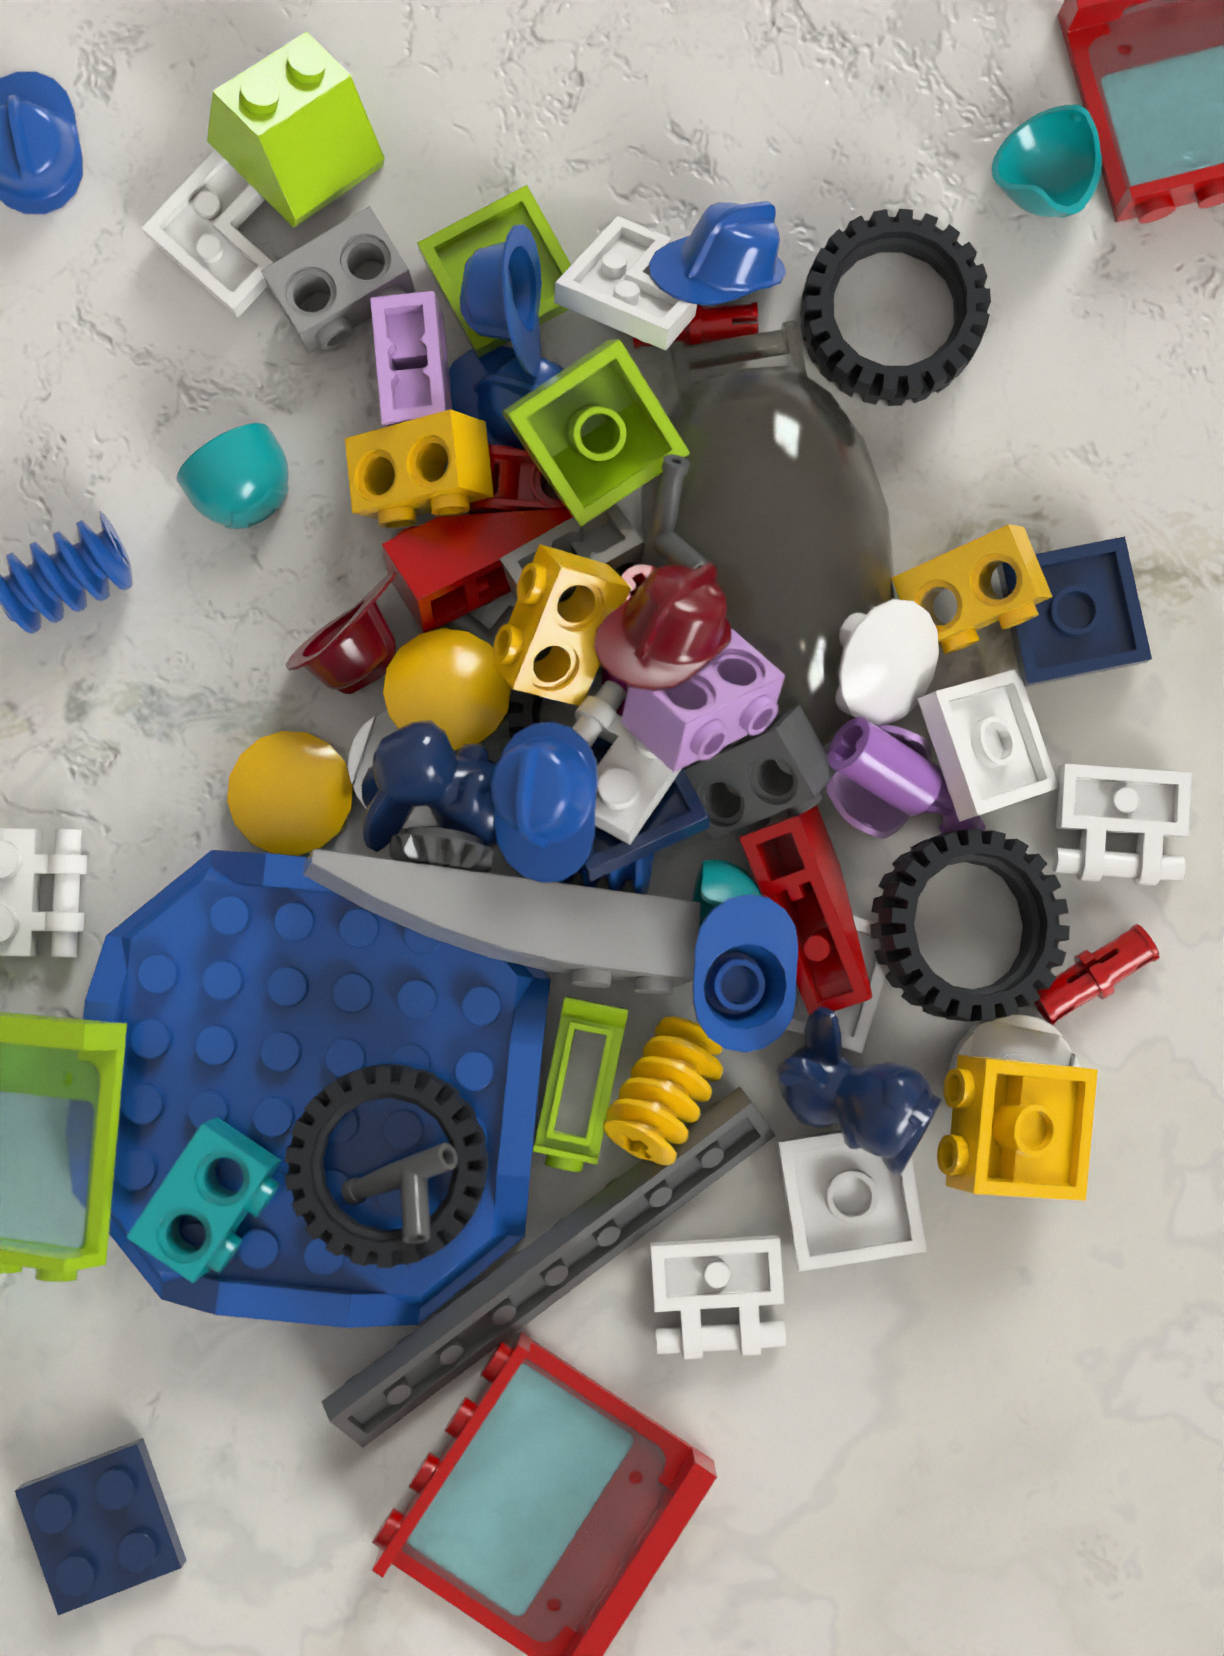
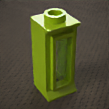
M565 996L533 1152L546 1154L545 1165L566 1171L582 1172L584 1162L598 1164L604 1133L602 1127L604 1121H606L607 1109L609 1108L628 1008L613 1007Z

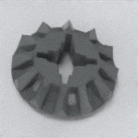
M410 827L405 829L404 834H396L390 838V857L395 861L487 873L491 871L495 855L493 849L483 845L481 838L450 829Z

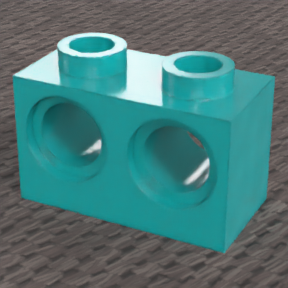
M218 1117L204 1122L126 1238L192 1283L196 1282L210 1269L220 1274L243 1241L234 1233L249 1212L257 1218L277 1191L280 1183L271 1177L282 1160ZM221 1157L233 1159L242 1168L244 1181L240 1190H228L219 1183L216 1177V1165ZM183 1214L193 1215L203 1223L206 1230V1239L203 1246L191 1245L182 1238L179 1231V1221Z

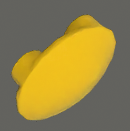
M443 628L421 633L398 649L386 669L383 696L389 718L398 729L415 721L432 720L445 731L453 750L458 751L463 745L479 744L496 732L499 725L504 722L508 715L511 686L492 664L494 660L493 647L489 643L467 631Z
M280 731L259 738L240 754L229 776L227 803L235 826L251 844L271 854L299 856L311 852L313 849L322 848L330 840L336 839L343 833L347 817L352 808L353 785L346 762L331 744L307 732Z

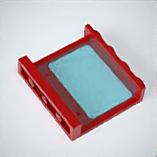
M1064 0L1057 17L1082 105L1090 113L1098 132L1102 154L1101 172L1115 222L1137 217L1139 223H1150L1169 216L1179 206L1197 202L1199 208H1209L1224 203V0Z
M521 1332L512 1347L501 1341L480 1374L489 1382L477 1401L473 1402L465 1397L454 1412L444 1430L453 1438L440 1458L429 1452L408 1485L410 1489L416 1492V1495L405 1512L401 1513L393 1508L372 1540V1543L380 1548L372 1571L383 1578L391 1564L528 1656H603L716 1480L717 1473L714 1460Z

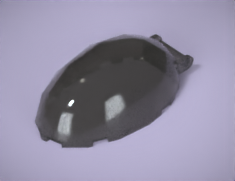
M795 320L782 322L781 329L699 344L685 346L683 340L673 341L670 345L678 399L666 415L690 452L689 455L684 457L690 462L688 474L683 478L674 532L707 561L716 566V583L720 585L726 596V618L732 629L785 674L777 701V714L800 705L821 744L824 746L832 741L837 731L846 722L855 718L839 710L835 699L839 687L838 670L843 652L839 639L840 629L850 615L854 613L866 615L872 608L896 599L895 586L891 579L894 577L889 511L866 443L833 395L807 377L799 330ZM785 355L787 366L744 368L692 384L690 371ZM663 472L644 484L641 489L644 545Z

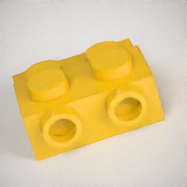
M958 1054L957 1067L947 1073L943 1085L945 1102L952 1108L950 1135L942 1137L937 1149L939 1169L946 1175L945 1186L972 1194L1086 1201L1098 1069Z

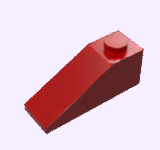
M567 508L438 516L420 526L405 528L393 539L382 544L388 574L392 571L397 573L391 583L423 633L433 631L511 592L500 558L572 518V515Z
M815 805L806 812L793 817L787 815L771 821L764 827L739 837L761 895L770 898L783 907L796 927L798 941L796 984L809 1016L821 1006L835 1012L870 1000L873 994L841 865L818 806Z

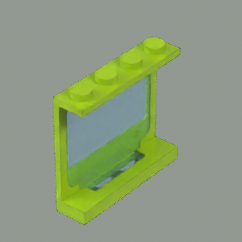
M0 1012L1 1274L22 1272L23 1267L36 1269L35 1279L70 1282L77 1280L78 1270L106 1265L127 1023Z

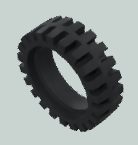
M901 208L895 217H889L887 209L873 211L870 219L864 221L861 215L849 221L843 232L838 229L828 239L824 248L821 247L814 259L802 293L800 309L803 340L808 342L807 352L813 364L819 362L822 366L821 374L829 383L834 379L841 384L840 391L852 397L854 392L864 395L863 402L876 405L880 399L888 400V406H902L908 399H912L913 403L925 400L932 392L936 391V393H939L960 375L973 358L987 328L990 316L987 311L991 303L990 288H985L984 286L988 277L984 264H975L974 260L977 251L970 242L962 246L957 241L960 235L957 229L950 224L944 231L936 227L938 217L925 213L922 220L913 219V210ZM876 253H905L928 263L946 281L954 300V324L947 341L931 357L908 366H884L860 356L843 339L834 318V293L841 277L857 261Z
M966 829L947 832L923 840L910 847L911 851L901 854L892 863L895 869L884 874L878 887L884 890L883 894L874 898L871 912L879 914L878 923L870 924L871 939L879 938L881 949L875 950L874 953L879 965L888 966L890 972L885 975V978L894 988H901L904 991L901 997L911 1005L923 1007L922 1012L948 1020L968 1022L1008 1017L1020 1012L1018 1009L1020 1007L1031 1006L1041 998L1037 991L1050 988L1056 979V976L1050 970L1053 967L1062 966L1067 953L1058 949V944L1061 941L1069 940L1070 926L1059 924V915L1069 913L1066 899L1055 900L1053 892L1061 888L1056 875H1044L1042 870L1048 863L1039 854H1027L1026 850L1029 845L1021 840L1005 839L1006 833L995 830ZM962 862L985 866L1003 878L1017 899L1023 925L1019 953L1009 971L992 985L976 989L953 986L935 974L920 953L914 927L918 898L928 880L948 865Z
M383 1064L364 1067L341 1076L323 1088L304 1108L305 1111L296 1121L291 1135H293L291 1144L286 1149L285 1162L289 1164V1172L285 1175L287 1191L292 1190L294 1201L291 1205L296 1216L302 1215L308 1225L305 1230L314 1240L320 1238L327 1244L325 1248L327 1251L337 1257L340 1255L351 1258L350 1263L361 1266L367 1264L377 1265V1268H393L400 1264H405L406 1266L419 1262L444 1248L469 1223L480 1203L485 1188L488 1152L486 1151L485 1134L482 1125L480 1126L476 1119V1112L470 1103L466 1102L460 1096L459 1091L449 1082H444L436 1074L407 1065ZM393 1098L416 1104L437 1120L450 1145L456 1151L457 1165L453 1169L446 1197L434 1213L429 1216L430 1240L426 1242H404L402 1228L382 1230L360 1224L339 1208L327 1187L323 1158L329 1135L345 1113L365 1101Z

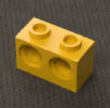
M449 409L345 438L352 513L377 519L379 527L395 529L413 526L417 523V515L430 512L438 516L463 514L470 510V502L494 497L486 422ZM447 461H448V466H447V469H446V471H445V473H444L445 465H446V463H447Z
M1011 524L891 578L900 600L914 601L929 612L938 631V645L941 646L944 655L956 652L980 641L976 630L999 621L1002 630L1038 616L1039 613L1035 605L1052 598L1024 526ZM1007 562L1013 567L1017 582L1013 592L1008 597L1002 599L993 591L991 577L997 566ZM944 589L950 590L957 600L956 614L947 624L941 622L934 612L935 598Z
M539 544L532 563L527 564L520 574L517 584L518 599L508 624H504L499 629L496 635L492 664L514 690L580 706L586 699L600 665L594 650L596 629L611 612L627 600L632 587L606 563ZM577 585L574 594L568 600L558 603L559 597L567 588ZM552 646L550 653L544 659L534 662L535 657L541 650Z

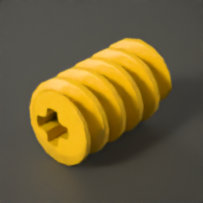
M676 1016L664 1017L656 1025L654 1037L645 1044L643 1058H640L632 1066L631 1078L621 1085L619 1099L615 1100L607 1109V1121H604L602 1127L606 1135L615 1144L638 1158L650 1160L660 1165L669 1166L674 1164L677 1154L669 1143L682 1144L687 1141L689 1133L682 1122L694 1123L698 1121L700 1109L694 1101L705 1102L709 1100L712 1095V1088L707 1081L716 1082L723 1076L724 1068L719 1060L713 1056L722 1053V1047L709 1039L699 1024Z

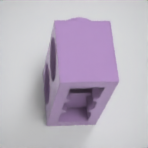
M425 291L371 297L381 423L383 427L452 409L444 315L435 292Z
M732 629L731 642L725 650L684 683L674 688L655 691L629 686L621 724L674 773L699 759L705 761L714 757L723 747L748 734L754 736L763 732L777 715V701L785 674Z

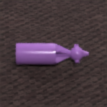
M863 717L853 718L846 722L833 737L828 750V763L830 767L909 816H915L922 812L942 815L943 823L938 826L942 834L966 829H981V831H985L986 826L981 820L980 815L959 822L940 767Z

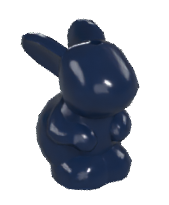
M432 720L415 721L406 724L385 736L374 753L373 766L368 768L361 785L362 800L367 807L362 823L363 839L366 847L376 852L384 849L390 843L391 836L400 833L414 807L428 806L440 828L477 836L483 840V845L487 847L497 844L494 825L495 807L491 800L490 781L494 768L501 757L496 762L489 760L486 748L478 743L463 745L455 755L445 731Z
M824 1006L818 1007L807 1019L804 1028L805 1045L797 1049L788 1059L782 1061L777 1068L778 1084L782 1097L798 1121L805 1125L824 1127L839 1122L844 1143L850 1149L862 1148L872 1155L882 1157V1161L888 1170L900 1177L925 1134L942 1099L933 1095L929 1083L920 1072L906 1064L887 1062L865 1067H855L848 1059L841 1055V1031L835 1012Z

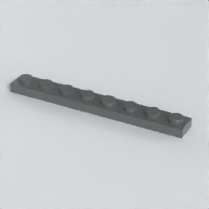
M739 1086L725 1098L710 1106L699 1117L698 1121L686 1126L689 1137L685 1143H669L677 1154L674 1164L666 1166L650 1160H641L619 1178L609 1182L603 1190L570 1215L556 1222L550 1230L517 1255L507 1259L497 1270L465 1294L454 1299L448 1307L412 1334L402 1338L396 1346L363 1371L349 1378L343 1386L321 1402L329 1421L364 1448L491 1352L501 1341L504 1342L776 1136Z

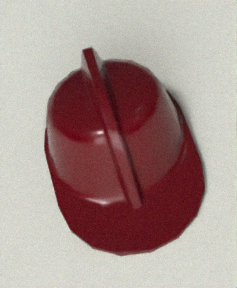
M708 562L697 570L682 565H665L653 570L644 579L636 593L611 612L596 629L594 650L600 665L613 678L631 687L655 691L674 688L691 679L713 658L722 653L731 642L732 627L726 618V596L720 585L716 583V566Z
M395 571L389 573L352 609L330 621L309 637L289 657L286 663L287 669L291 671L304 667L325 686L344 694H353L379 680L386 674V669L396 654L395 639L375 601L394 580L397 573Z

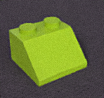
M307 31L212 92L207 142L293 228L384 165V155L351 75Z
M620 339L607 340L501 411L538 470L580 527L662 473L663 458L666 455L686 457L690 454Z

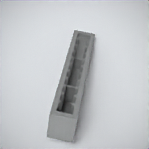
M315 849L312 850L304 862V876L370 912L427 937L489 958L550 972L572 974V984L577 986L608 988L611 987L612 979L635 982L634 991L640 994L667 996L673 994V987H678L693 980L694 952L699 932L701 902L556 882L540 883L526 878Z

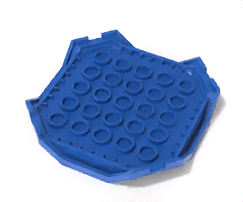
M211 850L105 936L85 998L83 1019L127 1023L109 1235L161 1300L220 1316L342 1328L419 1325L525 1237L543 1042L551 978L544 970L489 958L427 937L370 912L304 876V862L307 857ZM383 1064H400L426 1070L454 1086L459 1091L460 1096L466 1102H469L476 1112V1119L479 1125H482L485 1134V1145L488 1152V1169L483 1195L475 1213L465 1228L455 1239L435 1254L419 1262L406 1266L405 1264H400L393 1268H377V1265L374 1264L357 1265L350 1263L351 1258L344 1255L337 1257L325 1249L327 1244L320 1238L314 1240L305 1230L308 1225L302 1215L296 1216L291 1205L294 1201L292 1190L287 1191L285 1175L289 1172V1164L285 1162L286 1149L291 1144L293 1137L291 1132L296 1121L305 1111L304 1108L312 1098L341 1076L364 1067ZM393 1098L365 1101L345 1113L329 1135L323 1158L327 1187L339 1208L360 1224L382 1230L402 1228L401 1188L369 1197L363 1203L352 1206L343 1198V1183L354 1177L361 1178L390 1163L442 1143L450 1144L437 1120L416 1104ZM73 1099L70 1141L76 1193L88 1207L96 1107L91 1101ZM218 1117L282 1160L271 1177L280 1185L270 1202L257 1218L249 1212L234 1233L243 1241L222 1272L218 1274L210 1269L205 1275L192 1283L126 1237L201 1124ZM221 1157L216 1165V1177L219 1183L228 1190H240L244 1181L240 1165L230 1158ZM453 1169L427 1178L429 1216L434 1213L446 1197ZM183 1214L179 1221V1231L182 1238L191 1245L203 1246L206 1239V1230L203 1223L193 1215Z

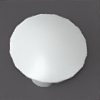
M892 599L872 608L866 615L854 613L844 621L839 634L843 652L838 670L839 687L835 697L839 710L855 718L863 717L874 725H888L905 717L919 703L917 698L925 695L934 678L938 661V631L929 612L914 601Z

